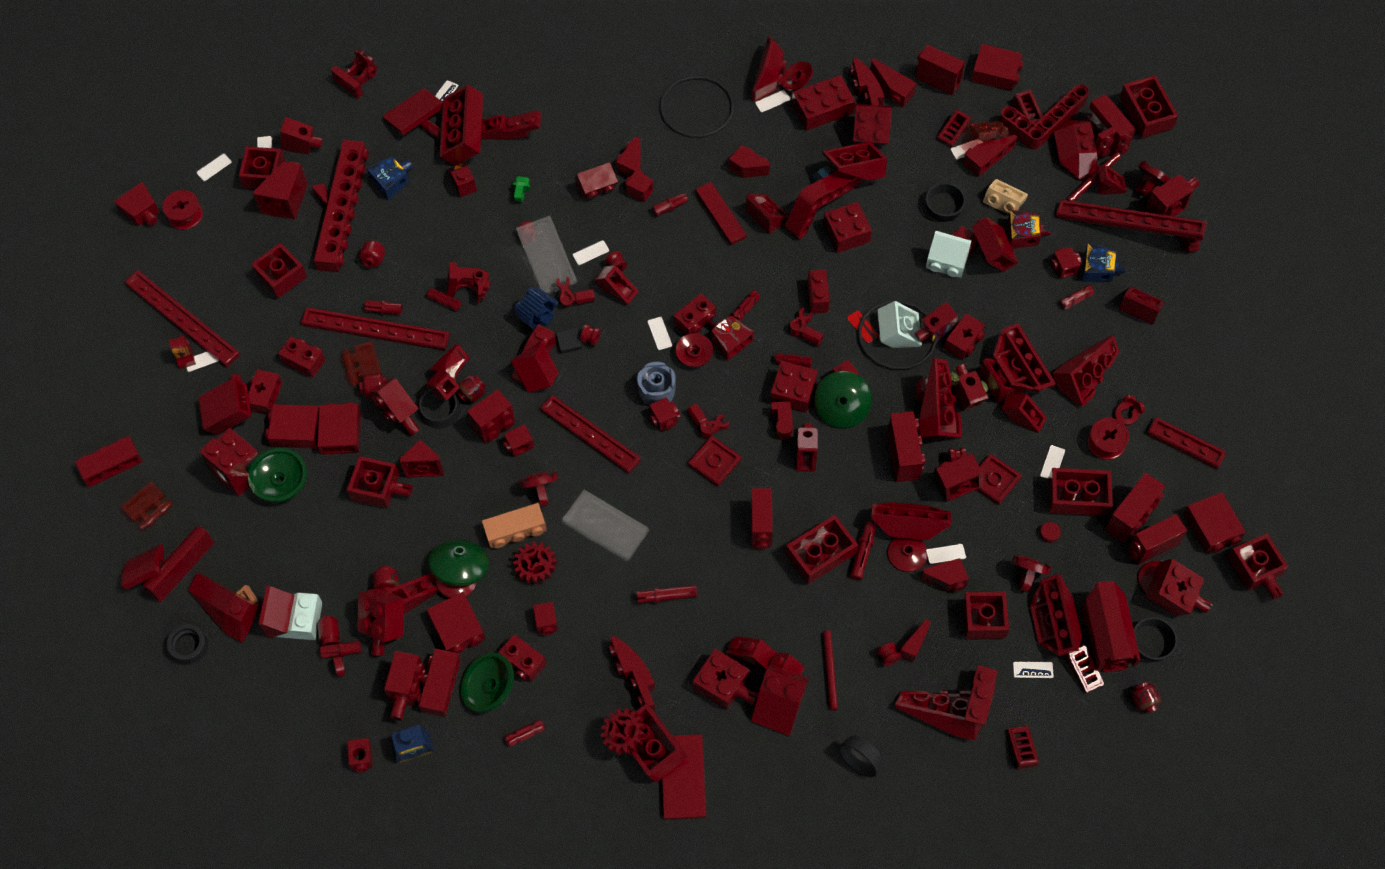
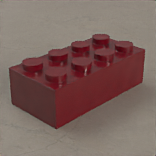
M466 85L443 98L440 157L454 166L479 154L481 149L483 94L470 85Z

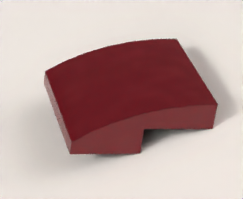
M159 544L129 559L123 569L121 586L129 589L159 574V563L164 561V546Z

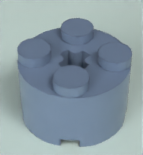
M651 362L645 365L638 373V393L645 404L650 405L666 397L669 402L673 400L676 392L675 373L666 364Z

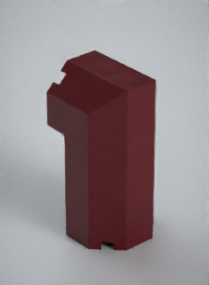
M1114 581L1097 582L1081 608L1083 623L1088 627L1097 670L1101 671L1103 668L1104 672H1116L1128 669L1127 665L1131 663L1132 667L1137 666L1141 659L1126 595Z

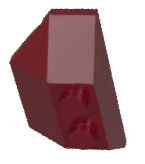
M771 36L767 37L752 90L753 102L776 92L777 86L782 83L783 75L781 72L785 71L787 61H784V52Z
M1086 119L1067 120L1054 131L1058 160L1078 181L1087 180L1097 171V149L1092 125Z
M1019 323L1002 329L993 358L1010 386L1036 392L1055 386L1054 379Z
M897 502L872 504L871 518L891 537L930 540L951 526V512L943 511L933 506Z
M1061 574L1041 579L1030 605L1038 643L1058 656L1078 651L1082 633L1074 600Z

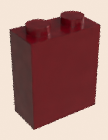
M981 44L971 81L1012 91L1014 84L1017 85L1020 75L1017 72L1021 71L1024 61H1021L1022 53Z
M927 45L924 51L921 50L917 56L919 62L915 68L917 71L916 79L953 95L961 84L965 62Z
M988 217L978 220L972 226L989 264L1005 272L1019 263L1003 227Z
M235 378L199 396L203 430L215 435L252 417L247 384Z
M347 402L337 405L333 403L320 405L318 448L321 455L360 453L361 411L358 404Z
M273 404L272 411L268 415L270 426L266 429V440L269 441L271 447L317 449L319 406Z
M752 488V548L764 550L772 545V488Z
M1223 492L1188 505L1183 513L1205 553L1211 551L1214 553L1224 549V546L1229 544L1234 546L1242 541V537L1246 533Z
M1177 514L1135 534L1128 547V554L1133 561H1136L1137 565H1140L1177 547L1186 534L1187 529Z
M464 592L427 609L446 651L461 654L464 649L470 646H477L486 639Z

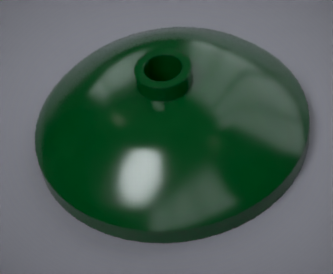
M838 371L831 373L820 382L816 389V410L819 416L833 427H853L862 422L871 409L872 395L870 388L862 377L853 372ZM841 397H845L847 399V402L845 404L840 403L839 400Z
M270 449L260 454L253 461L248 472V482L253 493L264 501L273 503L287 501L296 496L304 487L307 479V467L302 457L290 449Z
M456 539L443 542L436 546L429 556V569L434 577L443 583L454 586H465L479 581L485 576L489 566L486 552L479 545L467 540Z
M486 653L471 663L464 674L461 685L462 698L467 707L475 712L486 713L496 709L505 701L511 691L514 680L513 667L510 661L499 653Z

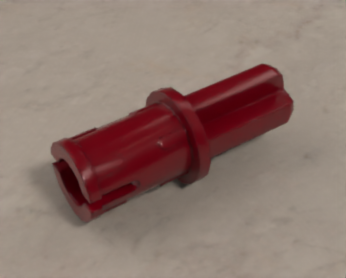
M685 193L671 199L667 197L665 201L653 205L652 209L654 214L659 216L670 210L674 211L675 207L686 203L688 199Z
M367 300L364 305L365 311L380 312L382 315L385 313L402 314V303L386 302V300L382 302Z
M360 640L348 643L339 642V644L320 647L321 658L336 656L343 658L344 655L361 653Z

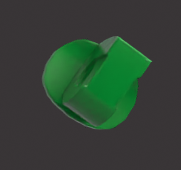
M517 176L515 182L512 183V188L515 189L514 199L516 202H523L524 192L530 190V179L527 177Z

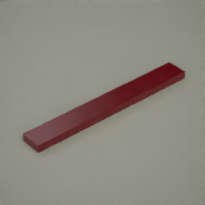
M1060 200L1056 217L1061 219L1203 240L1207 221Z
M139 270L124 281L126 286L225 367H228L240 356V353Z
M306 307L301 322L304 327L446 351L450 333L446 331Z

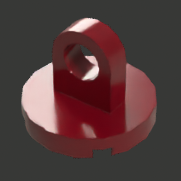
M1141 161L1138 165V168L1145 173V176L1136 187V192L1141 196L1147 195L1157 182L1164 185L1169 179L1159 169L1149 167L1150 164L1146 161Z
M551 471L552 475H549L548 472L530 475L526 478V481L522 478L519 480L520 488L536 486L540 505H549L544 484L558 479L556 471Z
M1013 555L1011 561L1013 564L1024 568L1019 582V590L1025 592L1030 590L1036 572L1050 575L1052 569L1048 564L1041 565L1039 561L1025 556Z

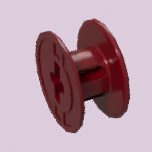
M178 190L169 194L164 200L163 212L172 227L180 230L191 229L202 220L203 210L194 193L188 190Z
M1102 418L1092 426L1087 439L1088 448L1097 458L1114 460L1124 452L1125 446L1129 441V431L1125 424L1117 419Z

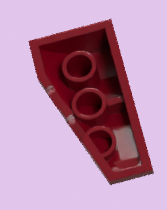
M1110 335L1067 361L1053 373L1058 389L1077 405L1084 406L1094 397L1096 386L1098 383H1102L1104 379V372L1112 366L1120 352L1114 335Z
M932 359L919 418V431L922 438H962L960 412H956L954 402H957L956 395H952L951 392L952 378L947 360Z
M197 572L188 589L189 592L225 634L243 643L262 606Z
M902 691L895 704V708L957 737L976 740L982 726L964 720L971 691H960V694H948V691H941V694H929L927 691Z

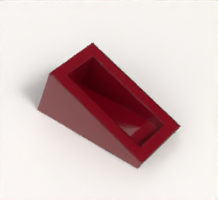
M325 183L312 185L313 192L327 208L328 194Z

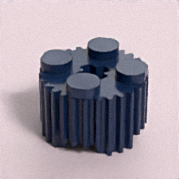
M531 287L526 291V296L523 300L515 305L514 310L522 322L535 330L538 324L549 325V322L554 318L553 310L555 306L557 307L558 302L542 289Z

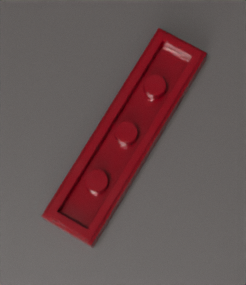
M709 182L696 188V194L729 244L733 245L746 239L747 234L713 183Z
M1157 417L1147 435L1215 469L1219 468L1226 454V451Z

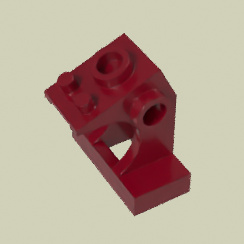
M354 50L356 57L352 61L353 66L346 71L335 66L331 69V73L335 82L359 99L363 95L361 86L375 76L378 67L373 64L375 60L368 54L363 56L364 51L358 52ZM359 72L362 73L359 77L353 78Z
M449 262L447 295L455 297V292L459 288L470 287L476 292L477 304H479L481 299H485V294L491 285V281H489L490 273L479 268L457 267L456 262Z

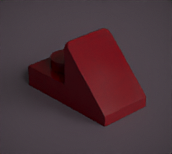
M1105 164L1098 167L1099 179L1096 182L1099 194H1123L1127 192L1125 179L1122 175Z

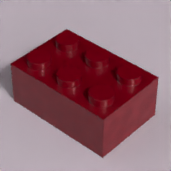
M841 75L793 92L792 106L806 131L852 115L855 111L856 101Z
M1156 75L1123 84L1119 98L1141 138L1174 129L1178 114Z
M914 411L890 414L887 433L896 482L919 480L920 474L923 473L925 454L921 453L922 437L917 433L919 421L918 418H915Z
M1068 468L1051 469L1048 477L1049 513L1109 515L1113 507L1111 471Z
M1145 472L1114 512L1105 531L1124 544L1129 538L1133 540L1139 528L1146 523L1152 511L1154 512L1159 506L1160 501L1165 495L1162 493L1165 485Z
M833 515L787 544L786 556L809 585L856 555L858 544L837 516Z
M646 703L636 711L638 716L643 718L644 721L642 723L646 725V729L642 730L646 737H641L640 740L643 744L637 743V750L635 751L631 748L630 752L646 774L654 782H657L685 760L688 755L654 709ZM621 726L623 735L626 737L624 728Z

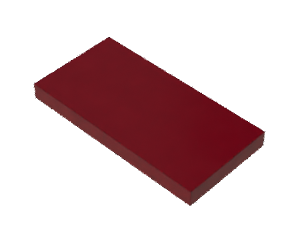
M702 734L674 736L688 757L663 777L664 820L706 818Z

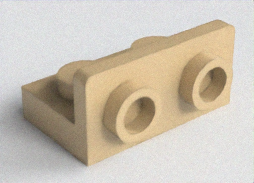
M995 179L988 187L983 202L1009 215L1010 210H1019L1028 194Z

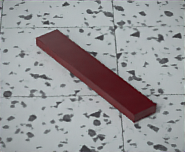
M554 395L540 408L544 414L628 474L641 461V457Z

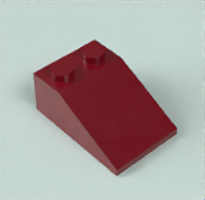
M871 142L822 151V155L839 172L866 180H877L885 177L887 158Z
M770 664L759 691L751 722L790 736L810 678Z

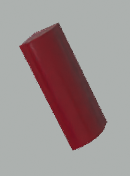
M197 525L159 566L160 573L147 579L142 585L145 591L159 602H162L214 544L209 533Z

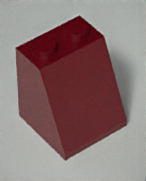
M283 161L254 191L253 195L261 214L296 219L308 186L301 164Z

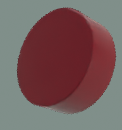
M1053 522L1045 523L1040 530L1041 538L1048 543L1056 542L1061 534L1060 527Z
M333 657L337 677L344 676L345 669L342 657Z

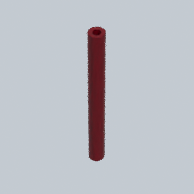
M1116 152L1104 164L1111 167L1121 158V155ZM1099 169L1066 200L1074 202L1099 179Z
M824 631L829 705L831 711L838 710L832 637L831 631Z

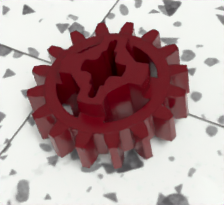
M533 541L532 546L526 543V548H519L520 554L514 555L517 560L513 561L514 567H516L515 573L520 574V580L526 578L527 584L531 580H534L535 585H537L538 580L544 583L545 577H552L550 571H556L555 566H553L557 564L556 559H554L555 553L550 552V546L544 548L543 542L539 546H536L535 541ZM543 554L547 557L548 562L546 559H543ZM522 564L527 567V572L523 569Z
M620 708L617 709L616 715L610 712L611 718L604 719L607 723L606 726H601L605 733H602L600 736L606 739L603 744L607 747L609 746L608 749L612 752L616 750L619 755L622 754L623 750L626 754H630L631 748L636 751V744H643L640 738L646 737V734L642 732V730L646 729V725L642 723L644 721L643 718L638 716L636 711L631 712L628 708L624 710V713ZM621 726L624 728L626 737L623 735Z

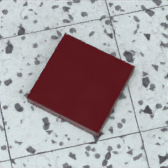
M711 436L688 462V466L719 487L742 460V456Z
M990 453L980 465L983 473V487L977 490L1000 505L1022 478V475Z

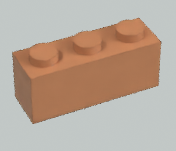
M539 503L482 520L490 549L494 547L501 548L507 543L520 542L526 537L539 536L547 531Z

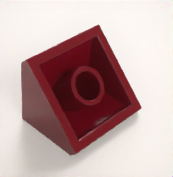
M748 194L746 196V212L768 234L787 222L789 216L767 194Z
M1130 287L1124 295L1119 310L1153 325L1165 301Z
M542 341L510 361L528 393L551 387L559 373Z
M985 358L982 361L979 374L984 382L987 383L988 389L997 403L1007 400L1009 394H1021L1023 392V389L1010 386L994 359Z
M421 440L400 458L406 478L439 477L445 474L440 457Z
M266 586L259 625L267 638H274L287 633L294 601L293 594L271 586Z

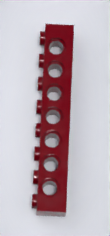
M343 140L314 259L318 271L339 272L340 266L344 264L343 253L348 247L347 236L351 234L350 223L355 217L354 206L358 204V189L362 187L361 176L365 174V160H368L369 150L366 149L364 142Z

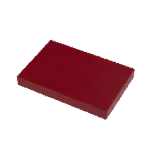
M423 88L383 115V119L399 133L405 135L443 109V102Z

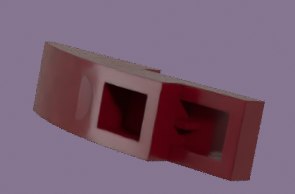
M853 58L852 65H850V75L854 76V90H857L859 96H864V102L868 103V105L883 106L884 95L876 77L858 58Z
M536 110L509 118L502 114L482 119L481 139L507 140L527 137L529 131L540 129L541 113Z
M615 636L610 637L611 644L608 646L612 657L615 655L618 662L615 664L619 675L623 674L625 680L630 678L634 690L638 689L640 696L637 698L640 706L642 707L647 703L655 711L654 702L649 692L655 690V682L646 665L626 643Z

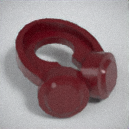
M1132 395L1124 396L1123 402L1116 409L1115 419L1121 421L1125 426L1132 425L1137 421L1139 415L1145 412L1143 402L1136 401V398ZM1129 407H1133L1132 417L1129 419L1123 418L1121 412Z

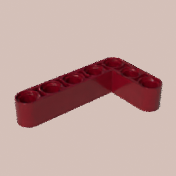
M1082 84L1076 85L1036 123L1015 108L1006 106L1001 110L999 126L1009 134L1016 135L1017 140L1033 150L1039 149L1054 135L1056 129L1067 120H1070L1086 104L1089 89Z
M837 170L805 187L796 199L785 228L798 239L803 238L808 232L818 208L857 187L862 178Z

